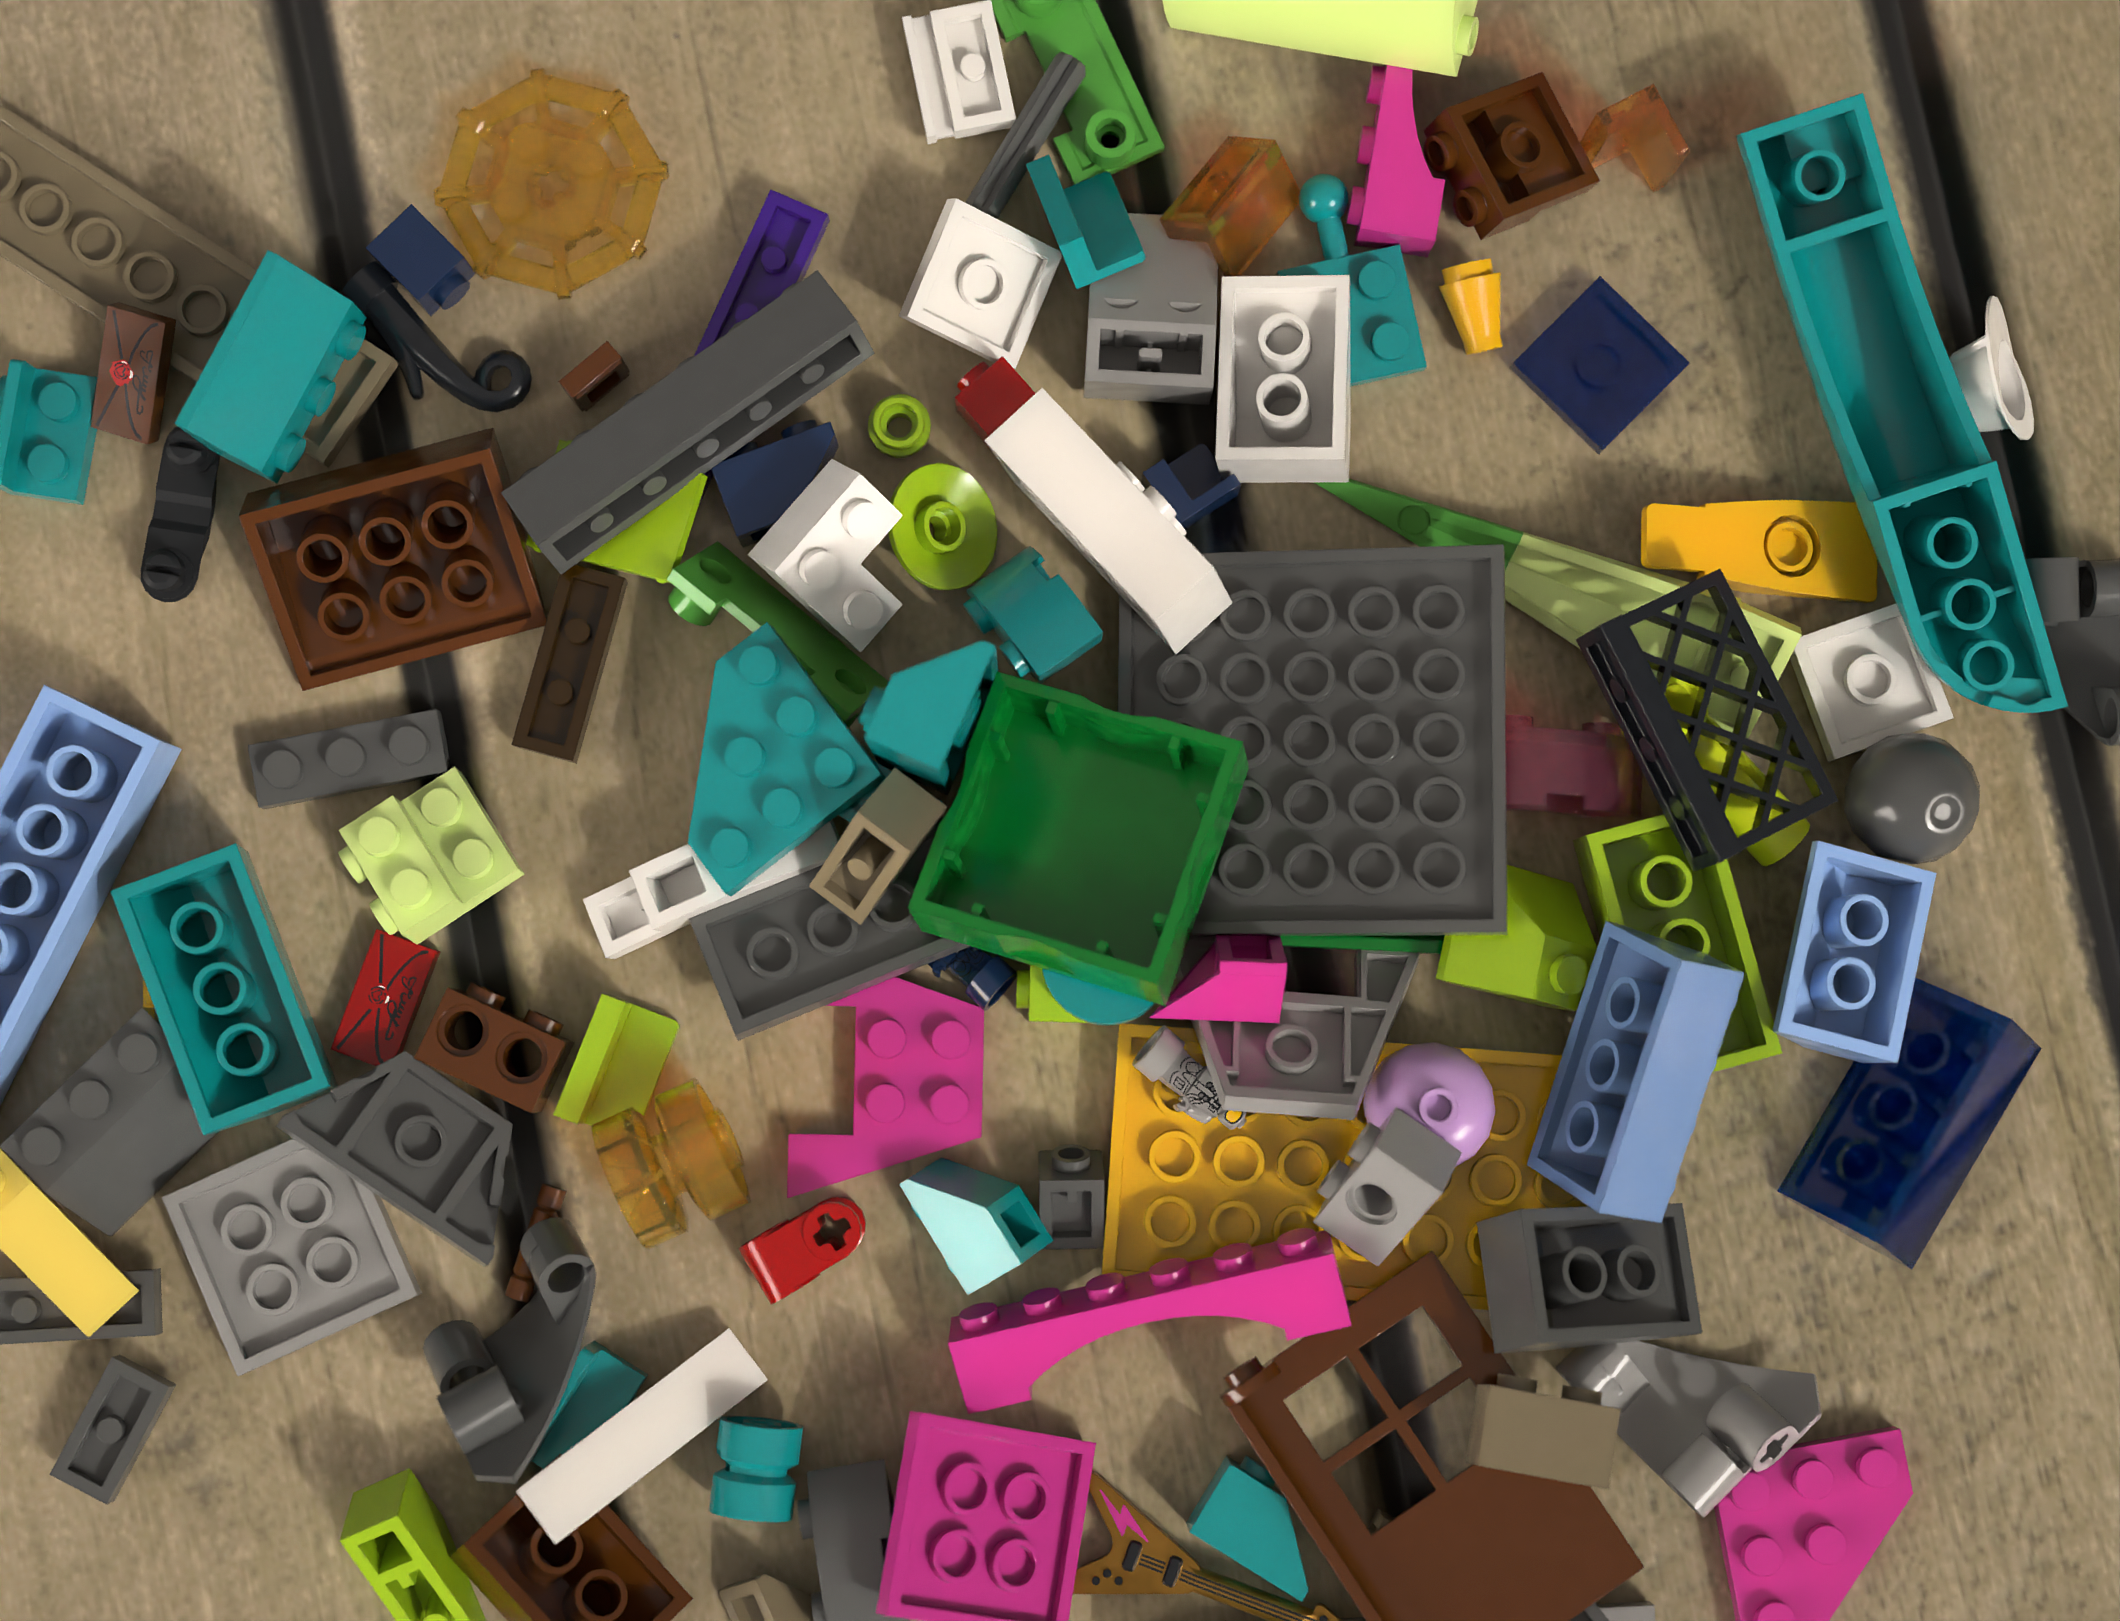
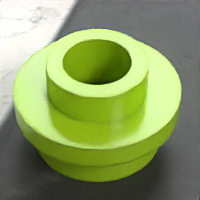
M894 394L883 398L873 407L868 419V431L872 443L880 452L894 458H905L916 454L926 445L931 433V421L927 409L919 400L909 395ZM902 417L909 420L912 424L909 434L904 437L892 436L888 431V426L893 419Z

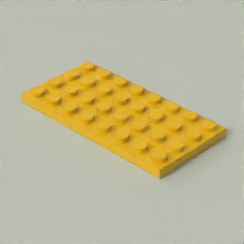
M1119 1024L1101 1275L1120 1273L1123 1277L1139 1274L1149 1271L1154 1264L1171 1258H1183L1187 1262L1213 1256L1214 1252L1218 1249L1235 1243H1247L1251 1247L1277 1241L1280 1235L1294 1229L1310 1228L1315 1232L1324 1230L1313 1222L1325 1200V1197L1317 1193V1190L1329 1170L1338 1160L1346 1165H1349L1353 1160L1348 1155V1152L1367 1125L1363 1100L1354 1120L1246 1112L1245 1119L1247 1121L1240 1129L1238 1127L1233 1130L1228 1129L1218 1120V1116L1212 1118L1206 1124L1201 1123L1184 1112L1175 1111L1173 1105L1180 1102L1178 1099L1181 1096L1158 1079L1152 1082L1132 1066V1062L1138 1052L1162 1026ZM1167 1027L1185 1042L1183 1049L1187 1051L1188 1055L1200 1065L1207 1066L1194 1028ZM1386 1042L1375 1070L1385 1057L1408 1045L1415 1044ZM1458 1048L1480 1065L1492 1086L1495 1115L1490 1135L1474 1157L1455 1167L1441 1196L1379 1267L1331 1235L1347 1300H1359L1429 1251H1433L1471 1309L1489 1310L1477 1222L1519 1209L1588 1207L1527 1165L1562 1055Z

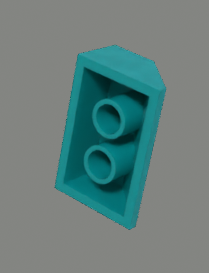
M268 250L174 424L209 450L278 484L284 471L290 473L301 460L306 447V439L302 437L314 415L320 417L331 404L336 391V383L333 380L344 359L351 360L359 351L366 334V327L363 323L367 317L353 301L286 259Z

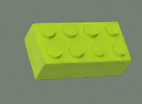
M1664 814L1591 833L1573 840L1599 937H1601L1605 922H1614L1706 953L1745 973L1738 992L1737 1003L1731 1013L1713 1072L1783 1054L1778 1035L1772 1032L1774 1021L1728 859L1693 872Z

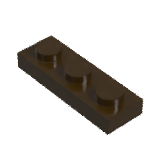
M574 565L559 575L511 744L514 747L577 764L628 581L624 577L579 565Z

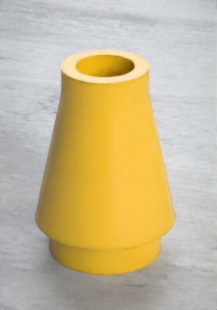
M1491 258L1442 269L1445 285L1439 286V289L1463 341L1466 355L1503 347L1500 335L1501 272L1494 273Z

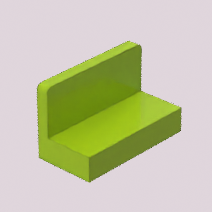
M602 993L553 1115L575 1124H588L626 1140L635 1139L679 1031V1022L623 999Z

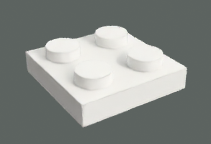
M957 198L947 199L899 317L994 363L1003 356L1015 369L1062 258V252Z
M1897 604L1801 636L1790 657L1828 762L1867 749L1887 736L1913 733L1954 718L1941 682L1928 668L1916 650Z

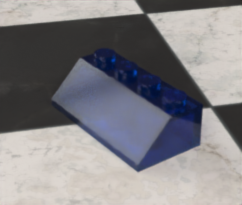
M1915 977L1898 1063H1861L1857 1061L1852 1063L1777 1191L1859 1243L1912 1270L2042 1048L2011 1018Z

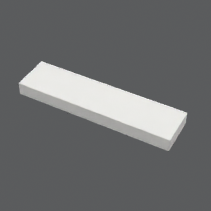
M728 1328L517 1489L516 1493L554 1545H556L763 1385L768 1379L730 1328Z

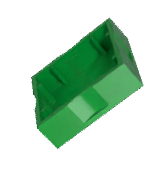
M997 671L966 752V763L960 789L951 808L938 826L908 910L923 932L1166 1006L1249 769L1243 741L1155 716L1146 717L1119 713L1104 708L1082 695Z

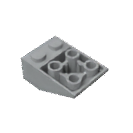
M1128 213L1146 258L1141 263L1090 284L1084 398L1209 405L1214 382L1219 218Z

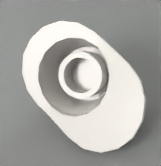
M1990 296L1985 313L1986 335L1954 352L1949 359L1979 432L2011 429L2020 440H2029L2034 430L2031 399L2024 377L2013 355L2002 306L1997 297Z

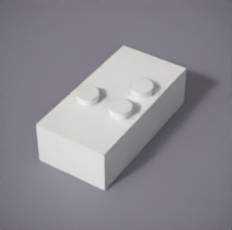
M1043 388L984 440L1011 480L1175 654L1182 650L1232 604L1214 567L1184 537L1187 532L1175 518L1177 513L1165 498L1151 485L1145 490L1141 482L1121 461L1115 464Z

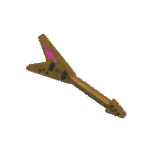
M1096 1472L1091 1473L1089 1491L1111 1534L1113 1543L1112 1549L1108 1554L1077 1568L1073 1594H1188L1194 1592L1268 1621H1343L1323 1603L1316 1604L1313 1610L1201 1567L1200 1563L1103 1477Z

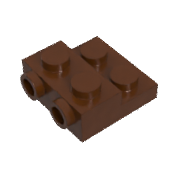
M1543 72L1447 107L1423 130L1427 137L1424 143V152L1429 165L1435 171H1445L1456 192L1453 198V208L1456 217L1464 226H1473L1480 240L1528 222L1541 210L1586 193L1600 182Z

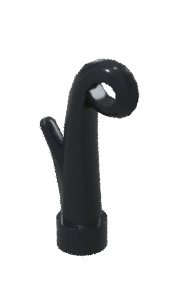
M377 261L371 262L360 269L344 286L341 295L353 301L383 337L398 362L409 393L414 400H420L424 397L420 369L436 384L461 402L482 411L497 413L514 408L529 393L532 382L530 367L523 357L513 351L499 350L490 353L482 360L473 377L419 317L397 290L398 282ZM501 367L508 368L511 371L512 377L509 386L501 391L492 390L491 379L495 370Z

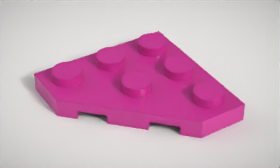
M1891 1426L1794 1444L1777 1462L1767 1469L1758 1472L1752 1469L1714 1507L1736 1621H1829L1913 1495L1901 1429Z

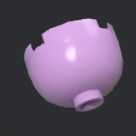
M1436 1042L1408 1045L1385 1057L1374 1071L1363 1100L1367 1124L1371 1122L1379 1128L1397 1107L1461 1151L1462 1154L1456 1166L1474 1157L1490 1135L1495 1115L1492 1086L1480 1065L1460 1049Z

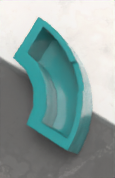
M1028 546L968 588L966 592L970 599L963 603V607L983 635L993 629L1001 641L1004 642L998 647L1020 678L1030 672L1035 681L1041 684L1101 642L1103 631L1062 577L1057 574L1050 578L1041 566V563L1045 561L1042 555L1034 548Z

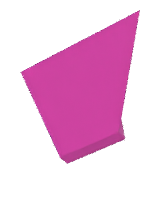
M1216 935L1215 942L1172 990L1166 1006L1159 1005L1149 1018L1279 1023L1287 973V961L1281 937Z

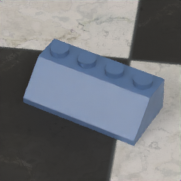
M1606 921L1527 1165L1598 1213L1662 1223L1669 1199L1675 1189L1676 1178L1690 1136L1696 1126L1697 1115L1711 1073L1717 1063V1055L1731 1013L1737 1003L1738 992L1745 973L1706 953Z

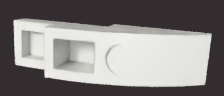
M832 819L732 897L722 891L696 853L687 844L629 870L631 877L584 898L583 901L605 958L617 959L691 924L689 918L823 865L839 841L840 836Z

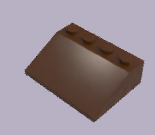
M494 428L247 493L238 516L302 691L546 625L547 614L530 550L526 545L527 539L523 525L501 494L512 483Z

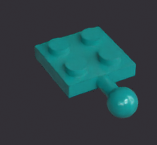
M1318 174L1309 178L1300 190L1299 206L1304 216L1317 224L1325 261L1279 270L1275 276L1350 275V387L1424 371L1427 368L1400 245L1349 255L1341 217L1346 212L1349 203V194L1345 184L1331 174Z

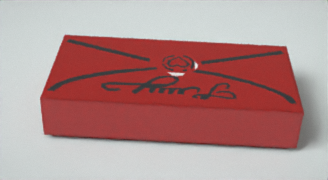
M376 929L330 1050L374 1066H378L402 1053L440 951L421 944L416 945L408 939L394 934L389 935L386 931Z

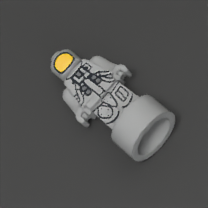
M1166 1026L1158 1029L1138 1052L1132 1062V1066L1152 1082L1158 1079L1181 1096L1178 1099L1180 1102L1173 1105L1175 1111L1184 1112L1191 1118L1205 1124L1218 1116V1120L1228 1129L1233 1130L1236 1127L1240 1129L1247 1121L1245 1119L1246 1112L1222 1110L1208 1067L1200 1065L1188 1055L1187 1051L1183 1049L1185 1042Z

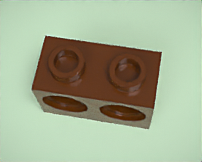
M470 982L466 992L461 989L447 987L414 1059L530 1113L542 1112L575 1043L559 1035L564 1024L531 1009H528L523 1019L501 1008L506 997L473 982ZM472 1012L479 1017L483 1024V1036L475 1047L467 1050L457 1042L454 1029L461 1016ZM526 1039L534 1041L542 1053V1062L539 1069L528 1077L518 1073L512 1063V1054L515 1047Z

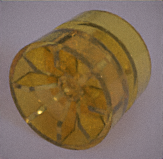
M696 1078L655 1096V1113L661 1133L655 1135L645 1117L633 1106L596 1122L591 1127L595 1148L612 1192L635 1236L647 1250L689 1231L688 1212L682 1195L687 1191L697 1208L710 1221L751 1203L749 1188L741 1168L745 1166V1162L735 1135L720 1107L714 1108L707 1093Z

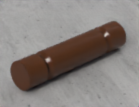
M542 1183L536 1200L538 1206L533 1209L526 1232L539 1221L548 1218H558L557 1211L561 1210L566 1190ZM520 1249L513 1268L515 1274L511 1275L504 1295L519 1301L529 1302L535 1287V1281Z

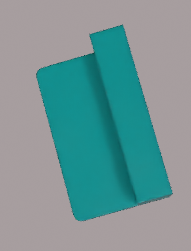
M1049 155L1026 164L1076 289L1145 260L1144 250L1110 172H1103L1063 189Z
M596 1341L584 1346L577 1357L555 1415L529 1463L532 1461L544 1469L559 1454H565L629 1405L648 1377V1374Z

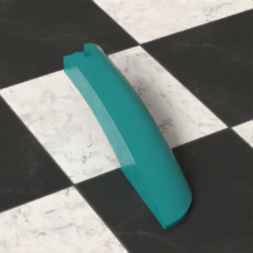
M1861 93L1738 134L1736 136L1767 243L1821 411L1866 532L1916 650L1928 668L1943 683L1955 692L1978 704L2017 713H2037L2068 707L1997 461L1991 460L1938 331L1899 217L1864 94Z

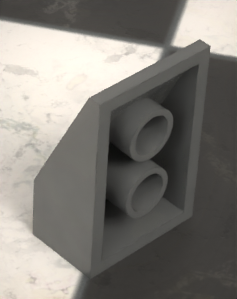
M1669 1203L1662 1223L1598 1213L1589 1206L1519 1209L1477 1222L1495 1353L1556 1350L1702 1334L1682 1203Z

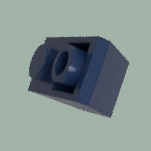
M816 420L799 422L784 429L781 432V440L760 448L757 442H748L712 468L734 531L743 548L759 542L828 462L834 458L839 445L831 422L819 426Z

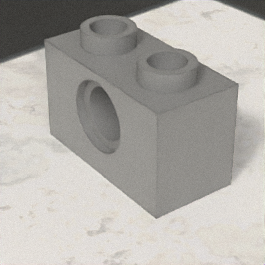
M1396 1107L1379 1128L1371 1122L1365 1126L1348 1152V1155L1353 1158L1349 1165L1338 1160L1329 1170L1317 1190V1193L1325 1197V1200L1313 1222L1379 1267L1441 1196L1462 1152Z

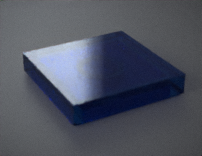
M1599 276L1512 363L1510 369L1599 455L1690 362Z

